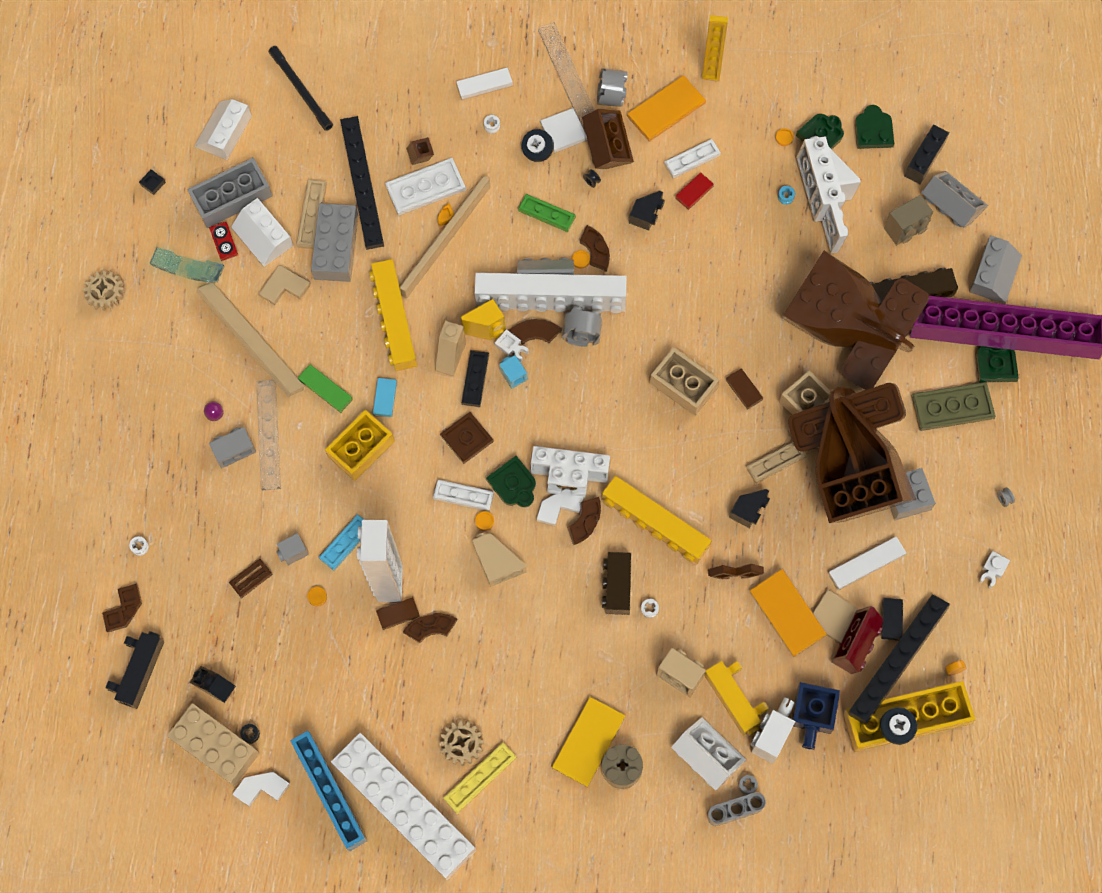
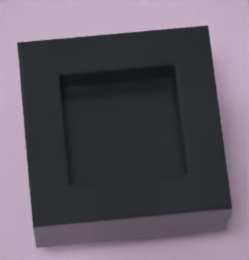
M151 169L139 181L140 186L153 195L166 183L164 178Z

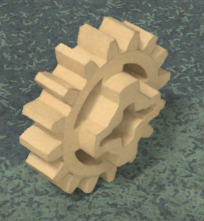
M105 270L102 272V275L96 272V277L89 276L90 282L85 281L87 288H83L84 298L96 310L99 307L103 311H105L106 307L112 309L113 304L119 305L118 299L123 300L121 294L125 293L124 284L120 281L119 276H115L113 272H110L108 275Z
M459 721V726L451 723L452 729L446 727L445 731L447 734H441V738L444 741L440 742L439 745L445 747L441 750L442 754H448L446 760L449 761L452 758L454 765L458 761H460L461 766H464L465 761L472 764L471 758L478 759L476 753L483 751L479 745L484 744V741L478 739L482 736L481 732L476 733L477 726L470 728V722H467L466 726L463 725L462 721ZM464 730L471 734L466 735L461 733L460 731ZM454 734L453 741L448 745L451 735ZM460 739H462V741L465 742V743H464V744H465L464 747H461L460 745H458V744H459L458 741H459ZM474 742H475L474 749H473L472 752L470 753V752H469L470 746H471V744H474ZM459 752L462 753L463 756H456L453 753Z

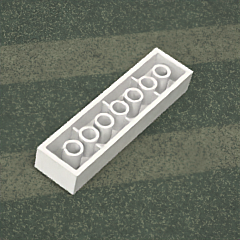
M476 273V307L494 299L501 311L517 309L518 311L536 310L545 312L547 310H555L556 312H564L574 307H579L583 311L621 313L625 312L627 276Z
M362 520V527H358V539H360L361 547H357V560L362 565V571H364L366 580L369 581L373 596H376L378 602H401L403 563L388 520Z
M361 733L331 761L344 777L447 881L476 852L475 847Z

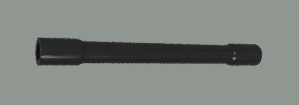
M277 46L271 47L268 51L271 57L301 95L325 131L330 130L333 127L331 120L322 111L288 64Z

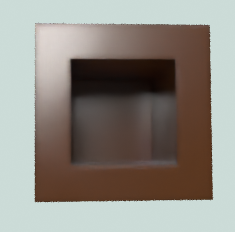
M428 137L412 141L406 148L412 165L427 162L434 155Z

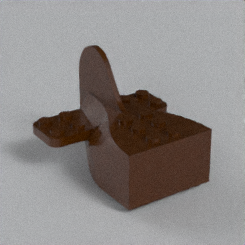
M824 250L783 314L782 319L824 344L853 348L841 366L840 373L847 380L867 390L876 385L898 349L908 353L914 349L915 346L905 337L928 303L929 295L926 291L908 280L900 278L895 281L884 300L881 301L873 286L864 276Z
M885 383L858 393L851 388H834L830 391L828 403L795 413L788 419L794 446L798 451L805 452L819 447L816 461V479L829 523L846 522L916 501L915 494L896 449L877 430V428L899 422L906 416L900 390L894 383Z

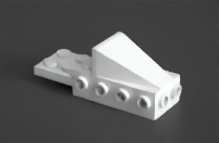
M814 136L804 140L796 158L814 222L822 221L830 252L838 253L848 236V229L843 223L841 207L846 200H852L861 181L828 146L826 137Z

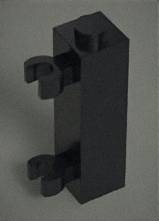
M151 631L148 634L141 632L139 640L126 636L124 644L134 648L128 667L120 685L108 681L105 687L108 691L116 693L114 700L118 703L138 709L164 645V641L159 638V634Z

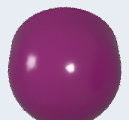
M212 401L205 405L204 414L208 420L218 421L222 418L224 410L218 402Z

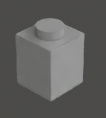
M298 533L277 543L279 550L276 552L281 562L285 560L287 565L309 555Z

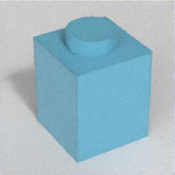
M516 355L504 358L499 364L500 372L511 389L528 380L527 372Z

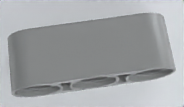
M756 792L714 805L708 811L707 820L713 826H720L757 814L765 807V797L761 793ZM757 798L761 802V807H752L750 800ZM734 804L739 805L742 812L734 814L731 811V806ZM713 811L721 812L722 819L719 821L714 820L711 813Z

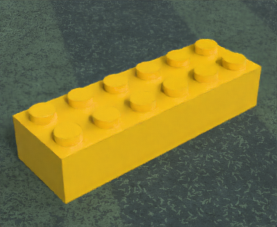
M964 681L885 699L867 725L848 715L851 708H847L843 712L854 752L891 744L881 733L880 720L884 713L892 708H905L914 715L917 721V732L914 738L970 725L976 720Z

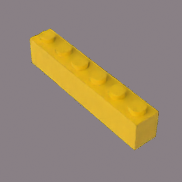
M393 259L371 263L372 271H369L371 282L375 281L376 287H373L374 296L379 298L380 304L376 305L379 315H383L384 319L380 321L382 331L387 332V337L384 340L386 349L390 348L391 354L388 355L390 366L394 365L395 371L417 367Z
M617 476L612 479L602 493L603 503L607 507H614L622 517L632 519L638 528L648 530L653 538L658 541L663 540L667 543L668 548L674 552L679 551L691 563L694 561L698 564L711 546V539Z

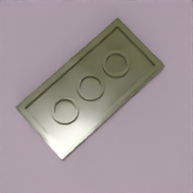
M987 382L913 393L911 395L920 431L992 420L996 417Z

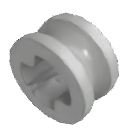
M1005 487L1003 491L999 490L997 492V497L1004 507H1007L1009 503L1013 504L1015 502L1014 495L1009 488Z
M750 775L742 777L739 782V789L745 795L754 793L758 787L757 780ZM746 780H750V783L754 784V788L751 787L750 790H747L743 783H746Z

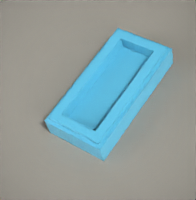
M378 378L373 409L374 416H393L397 380Z

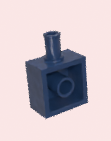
M799 683L792 720L795 721L793 727L805 730L802 748L815 750L817 733L831 734L833 732L840 690Z

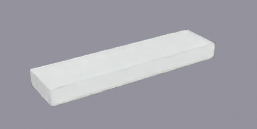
M896 536L829 571L828 574L836 588L840 590L906 555V551Z

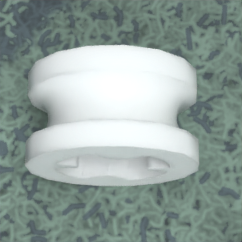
M489 115L484 119V128L488 133H496L500 129V120L495 115Z
M137 536L130 541L129 547L135 555L141 556L147 553L149 545L143 537ZM136 543L144 544V546L141 545V550L134 548L137 547Z
M647 599L642 603L641 612L644 616L651 618L658 614L659 605L654 599ZM645 605H654L653 610L655 611L653 613L651 611L646 612L645 609L647 607Z

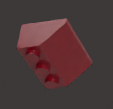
M868 606L856 610L842 642L831 661L850 674L863 670L866 664L864 660L867 654H870L874 648L873 641L882 631L883 618L874 607Z

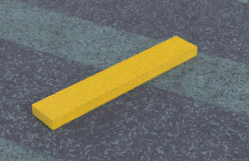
M709 16L702 79L720 81L728 17Z

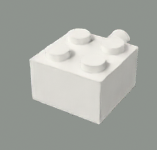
M785 697L777 711L773 710L771 715L766 714L760 726L763 729L762 733L757 731L750 745L754 747L751 753L772 764L777 759L795 723L794 720L788 718L795 702L791 700L788 707H786L789 699Z

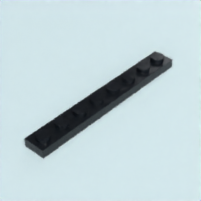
M358 116L340 119L366 250L384 247Z
M933 594L851 707L849 716L867 725L949 609L950 603Z

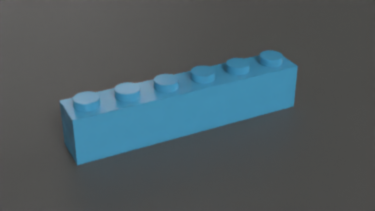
M306 731L290 740L346 849L351 851L367 842L312 734Z

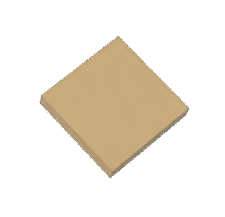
M827 590L813 614L827 633V636L840 644L856 610L859 609Z

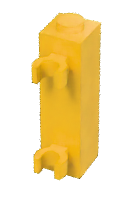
M720 661L707 669L704 676L741 734L744 736L748 733L750 736L759 730L758 726H760L761 720L758 716L767 712L769 708L763 702L753 709L732 677V675L741 671L742 666L738 661L726 668L723 661Z

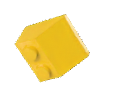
M494 299L460 317L465 335L491 340L499 338L506 330L505 317Z

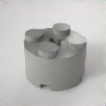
M601 68L599 78L602 79H600L597 92L598 105L623 106L627 88L624 87L627 81V71Z
M579 307L572 308L571 312L565 314L563 340L566 338L567 343L581 347H587L588 343H593V346L597 345L600 342L601 313L598 311H583Z

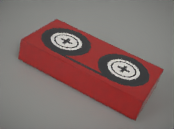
M227 222L209 227L220 260L223 261L238 256Z

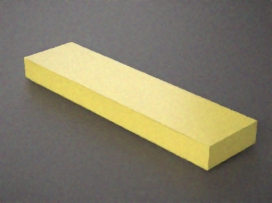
M504 743L500 744L443 799L458 814L517 757Z

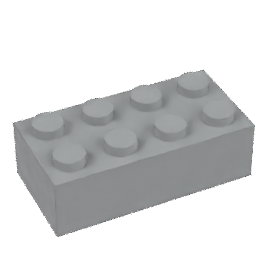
M254 158L187 189L207 228L241 212L245 206L256 198L262 202L272 197L270 187Z
M319 203L311 267L314 280L351 282L358 223L356 205Z

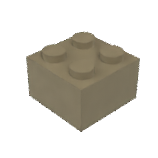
M919 195L891 211L884 229L896 246L900 243L905 244L912 239V236L920 235L928 229L927 226L931 221L933 211L924 198Z

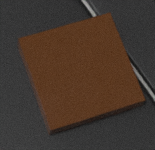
M471 412L440 434L463 464L494 442V439Z

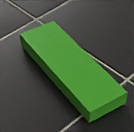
M528 194L525 195L518 208V212L565 232L569 231L576 218L575 214Z
M311 364L298 377L301 383L340 413L353 400L348 393Z

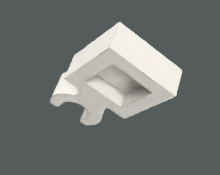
M507 329L494 343L506 355L510 356L514 353L520 362L523 361V357L519 355L520 352L529 354L527 347L519 346L521 340Z
M992 551L983 567V570L987 573L981 576L979 583H982L987 578L991 582L989 585L991 589L996 583L995 576L999 579L1002 577L1010 560Z

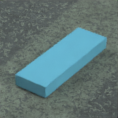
M358 514L319 556V559L333 571L360 543L358 527H362V520L364 519Z

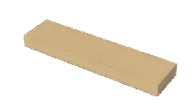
M308 179L296 244L297 248L314 249L319 203L324 204L327 187L326 181Z

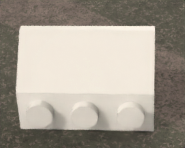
M233 99L219 102L197 140L195 147L227 160L252 117L248 105Z
M258 198L241 210L231 226L232 230L263 267L293 247L289 234Z
M703 717L688 728L671 747L679 757L683 758L715 790L724 784L746 761Z

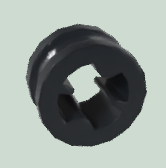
M592 169L588 171V174L583 175L585 182L592 188L596 186V183L601 182L599 175Z
M247 724L242 727L240 735L246 743L252 744L259 739L260 732L255 725ZM249 729H253L252 731L255 733L254 737L250 736L251 739H247L248 736L245 734L247 730L250 731Z

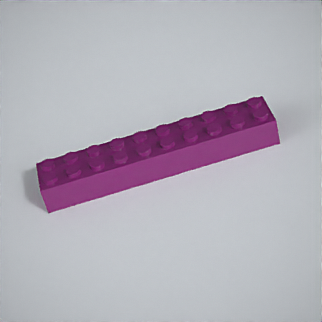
M929 296L928 303L910 329V338L1100 360L1102 356V315Z

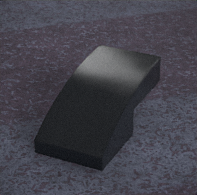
M883 598L881 639L899 641L903 632V599Z

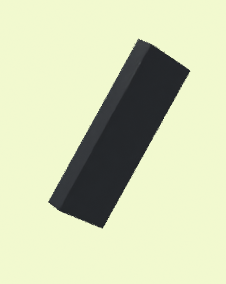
M470 351L462 405L481 407L489 360L488 352Z

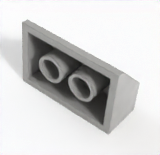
M947 171L935 175L922 191V194L929 203L938 206L942 214L950 216L954 224L963 228L970 225L988 207L984 201Z
M990 235L970 293L1006 304L1022 257L1009 241Z
M526 258L518 260L517 274L574 275V260L568 258H561L559 260H551L549 258L532 260Z

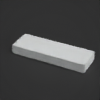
M508 67L456 81L461 99L513 86Z
M710 139L665 161L664 165L674 179L719 157L721 152L714 141Z
M437 480L433 499L490 512L494 492Z

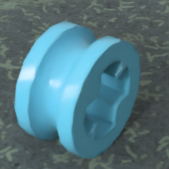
M783 186L779 190L778 200L785 205L791 204L795 197V190L790 186ZM785 192L789 193L788 198L784 197Z

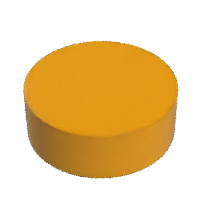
M962 660L952 662L945 667L949 676L961 673L967 669Z

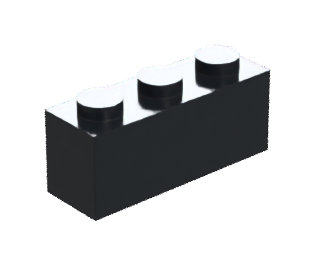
M933 124L908 165L904 177L921 185L945 145L950 132Z

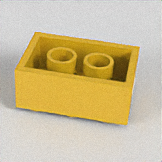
M364 410L325 449V452L330 460L352 480L356 481L395 440L393 434L367 410Z

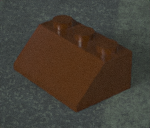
M597 109L582 117L595 169H609L634 162L621 110Z

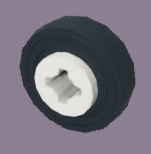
M533 129L523 137L521 149L529 160L542 162L551 156L554 150V142L546 131Z
M896 707L884 713L880 720V730L887 741L892 744L902 745L914 738L917 732V721L910 711L905 708Z

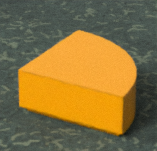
M450 203L445 205L438 215L439 227L448 224L454 216Z

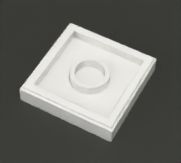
M573 108L540 120L543 130L553 139L554 153L587 141V135Z

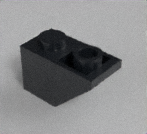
M658 191L637 199L629 215V224L648 231L652 225L655 226L658 219V209L662 210L665 203L663 192Z
M764 489L739 496L730 512L729 518L749 529L752 524L756 525L761 517V514H759L762 507L766 508L770 500L768 497L769 490Z
M202 666L194 672L190 681L192 685L223 703L227 701L236 687L218 673Z

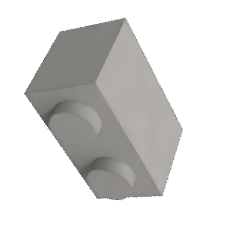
M244 427L235 428L230 434L218 436L213 439V442L209 443L221 469L256 453Z

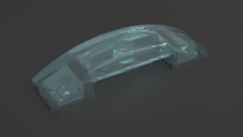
M157 247L150 261V265L168 273L210 283L218 282L224 269L223 264L208 260L205 263L177 256L173 251Z

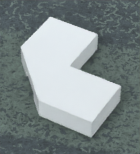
M562 490L561 494H555L542 501L537 521L556 526L560 509L580 513V502H583L584 497L572 496L573 490Z
M274 772L245 777L232 795L250 807L262 790L279 801L290 784Z

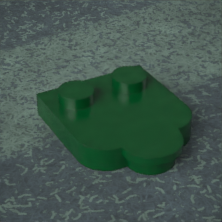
M877 105L867 106L864 113L859 114L855 121L857 149L893 148L895 143L891 116L882 112L881 108Z
M816 114L797 131L796 136L803 142L805 139H810L814 136L826 137L828 146L833 149L841 142L844 131L841 128L842 123L839 117Z
M985 346L978 349L976 361L979 383L1018 381L1015 350Z
M517 455L486 477V481L506 505L513 506L517 504L525 508L533 503L534 495L532 492L535 489L536 481Z

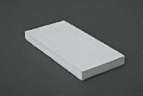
M453 158L385 183L398 216L466 191Z

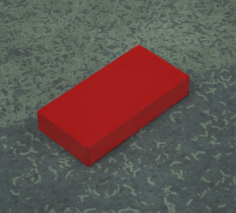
M700 172L676 195L675 199L689 210L714 187V183Z

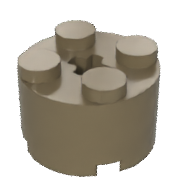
M621 744L607 750L602 761V774L611 786L617 789H627L636 784L640 779L643 761L637 749ZM620 763H624L628 767H625V771H621L620 767L617 766H620Z

